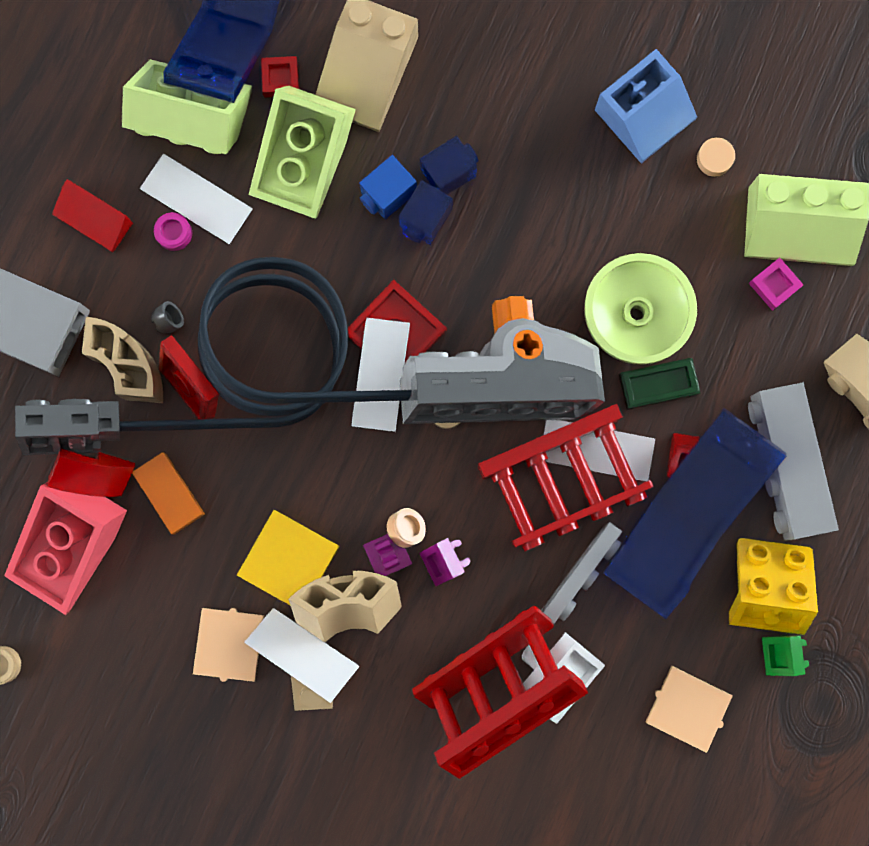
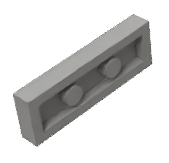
M606 523L542 608L541 611L552 620L553 624L558 618L562 621L566 620L577 604L572 599L579 589L582 588L587 591L599 575L594 570L602 558L609 561L620 547L621 542L617 538L622 531L612 523Z

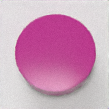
M174 212L166 213L156 221L154 236L163 248L170 251H178L190 243L192 228L187 219L181 214Z

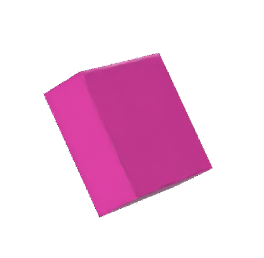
M780 257L749 282L750 286L772 311L803 286L802 282Z

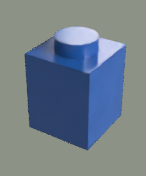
M393 154L359 182L362 194L360 200L371 214L374 215L378 212L384 219H387L417 193V181Z

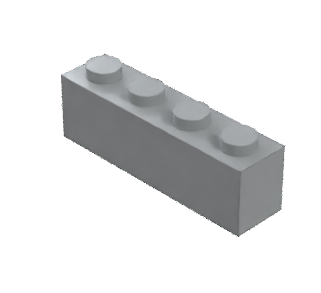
M804 382L762 390L750 396L751 402L748 403V412L751 422L757 424L760 438L756 442L757 451L762 461L765 460L769 474L765 476V485L769 496L774 497L777 512H774L773 518L777 532L783 534L784 540H794L838 531V524Z

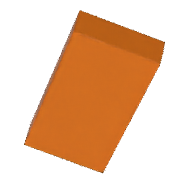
M165 452L160 453L132 472L172 535L205 515Z

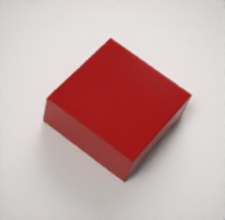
M297 56L261 58L262 92L264 98L274 97L275 90L285 86L300 89Z

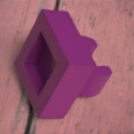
M388 534L363 545L374 572L387 576L412 565L406 548L397 546Z
M447 538L419 553L435 586L464 573L463 568L471 562L469 558L459 561L454 548L462 544L460 540L450 542Z

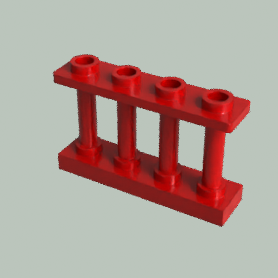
M617 404L478 464L483 480L492 477L494 483L498 482L520 531L521 537L511 541L513 548L522 545L525 552L545 543L542 535L556 530L558 536L564 535L579 528L577 520L590 515L592 521L614 513L611 505L624 500L626 505L630 506L648 498L645 490L654 487L652 481L649 480L640 485L637 484L614 433V430H616L614 423L623 418ZM593 432L596 438L600 437L624 492L606 500L603 499L580 448V445L583 444L580 438ZM560 447L562 453L566 452L590 507L569 515L546 463V460L549 459L546 453ZM526 462L528 468L532 467L556 520L535 530L511 476L514 474L512 468Z
M532 606L528 610L522 611L515 619L499 630L488 634L483 641L467 652L458 655L451 663L435 674L427 676L422 683L412 689L416 699L431 709L436 708L448 742L437 750L434 755L439 767L459 779L588 694L583 681L565 665L558 669L542 636L551 630L554 624L538 607ZM527 645H530L544 678L526 690L511 656ZM498 666L512 699L494 712L480 677ZM467 687L480 720L478 724L462 733L449 699Z

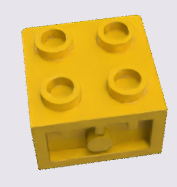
M740 538L736 544L738 594L729 611V625L805 635L818 613L813 549L805 546Z

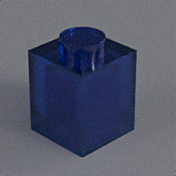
M455 136L420 158V169L439 199L476 177V163L479 160L470 144L466 143L463 145L458 136Z
M421 180L399 215V224L403 228L402 233L414 242L420 243L423 240L431 245L453 209V198Z

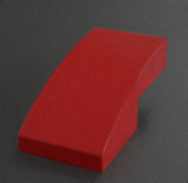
M61 448L48 477L47 487L88 496H122L135 468V463L98 452L96 459Z

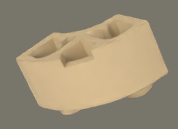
M86 317L82 354L95 362L107 366L114 379L115 394L129 401L163 403L161 376L149 352L137 340L116 325L101 319Z
M856 334L826 359L824 365L829 375L827 381L831 388L838 394L845 395L857 407L864 417L863 422L865 426L869 429V341Z
M353 571V575L330 579L329 575L323 576L303 586L288 599L296 624L323 642H326L335 634L348 629H367L378 634L402 607L397 582L386 576L366 571Z

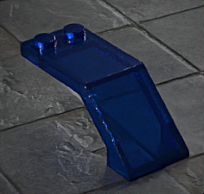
M203 0L200 10L163 71L164 83L235 103L272 32L280 0Z
M723 408L655 494L604 570V574L667 619L689 592L690 584L719 538L787 457L786 452Z

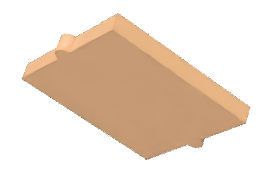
M202 608L193 674L220 677L222 682L228 679L255 682L259 653L244 642L263 621L264 615L237 612L236 608H231L229 611Z
M671 665L661 689L655 691L657 698L645 722L707 753L717 729L722 728L724 725L722 718L733 695Z

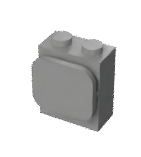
M0 268V352L59 377L90 310L77 301Z

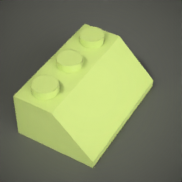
M150 59L123 86L122 127L135 130L137 134L143 136L154 135L169 139L170 142L177 145L188 144L200 147L208 153L227 154L238 139L252 93V86Z
M759 174L748 188L744 257L777 260L780 257L783 261L854 266L869 221V183Z

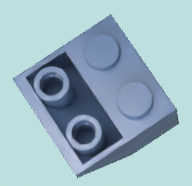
M657 49L599 95L595 108L597 114L641 164L697 118L681 76Z

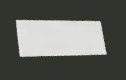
M165 154L161 156L140 187L142 191L228 244L231 243L253 210V208Z
M366 318L356 391L400 390V379L403 376L410 323ZM400 401L355 402L351 426L396 432Z
M547 420L544 435L573 422ZM614 431L635 480L647 482L655 439ZM594 432L581 437L580 439L583 444L580 445V448L590 470L617 476L600 437L596 438ZM560 447L546 453L549 458L546 462L572 467L566 452L562 453Z
M274 608L244 642L330 703L359 668V665Z

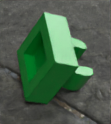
M801 636L762 637L766 675H805V668L809 666V660L803 659L802 646L807 645L806 640L801 639Z

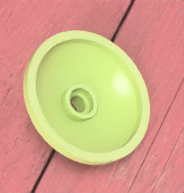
M636 253L614 259L596 274L586 293L584 315L592 338L604 352L622 362L644 365L656 363L670 357L686 343L695 326L697 302L691 283L677 266L659 256ZM632 309H639L643 315L642 319H633L630 311Z

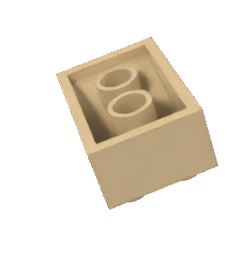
M347 0L335 28L316 95L356 109L352 123L379 132L418 40V19L369 0Z

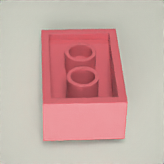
M46 482L38 490L4 576L66 615L72 609L115 540L127 510L106 497L61 491L47 487Z

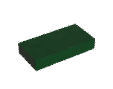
M692 358L619 373L627 410L700 394Z

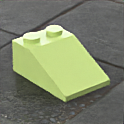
M291 86L276 89L248 195L316 219L345 148L356 109Z

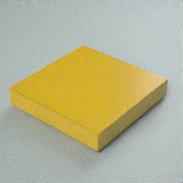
M273 510L237 576L290 605L288 599L295 592L310 582L323 577L340 546L282 513Z

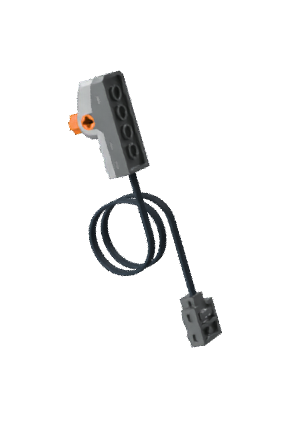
M264 257L250 259L232 266L222 273L211 285L201 309L198 354L206 378L225 401L249 413L283 417L120 421L119 401L91 402L88 399L60 400L58 405H50V402L46 400H30L25 403V406H15V437L23 455L58 454L61 448L78 454L101 452V441H120V432L282 427L306 419L327 402L401 401L403 424L578 419L588 416L605 402L599 348L576 335L544 326L535 321L532 300H527L524 296H509L502 300H495L492 304L494 336L490 342L485 344L480 354L468 351L458 353L455 357H448V353L445 352L419 353L418 356H410L404 364L403 376L400 379V390L331 392L343 368L348 347L347 321L341 301L330 283L313 268L291 259ZM277 269L293 272L308 279L322 291L334 311L336 320L327 303L314 289L288 276L258 274L243 277L226 286L224 285L241 274L255 270ZM253 286H279L303 295L322 314L331 335L333 365L329 380L318 392H266L240 383L224 370L211 348L207 324L215 308L234 292ZM223 384H225L228 388H230L232 391L236 392L237 394H239V395H241V396H243V397H246V398H248V399H251V400H255V401H259V402H264V403H274V404H283V403H293V404H288V405H262V404L253 403V402H250V401H247V400H245V399H242V398L238 397L237 395H235L234 393H232L231 391H229Z

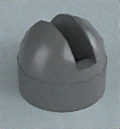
M167 301L152 312L151 323L155 322L157 326L155 330L157 332L169 334L183 326L184 318L180 309L174 303Z

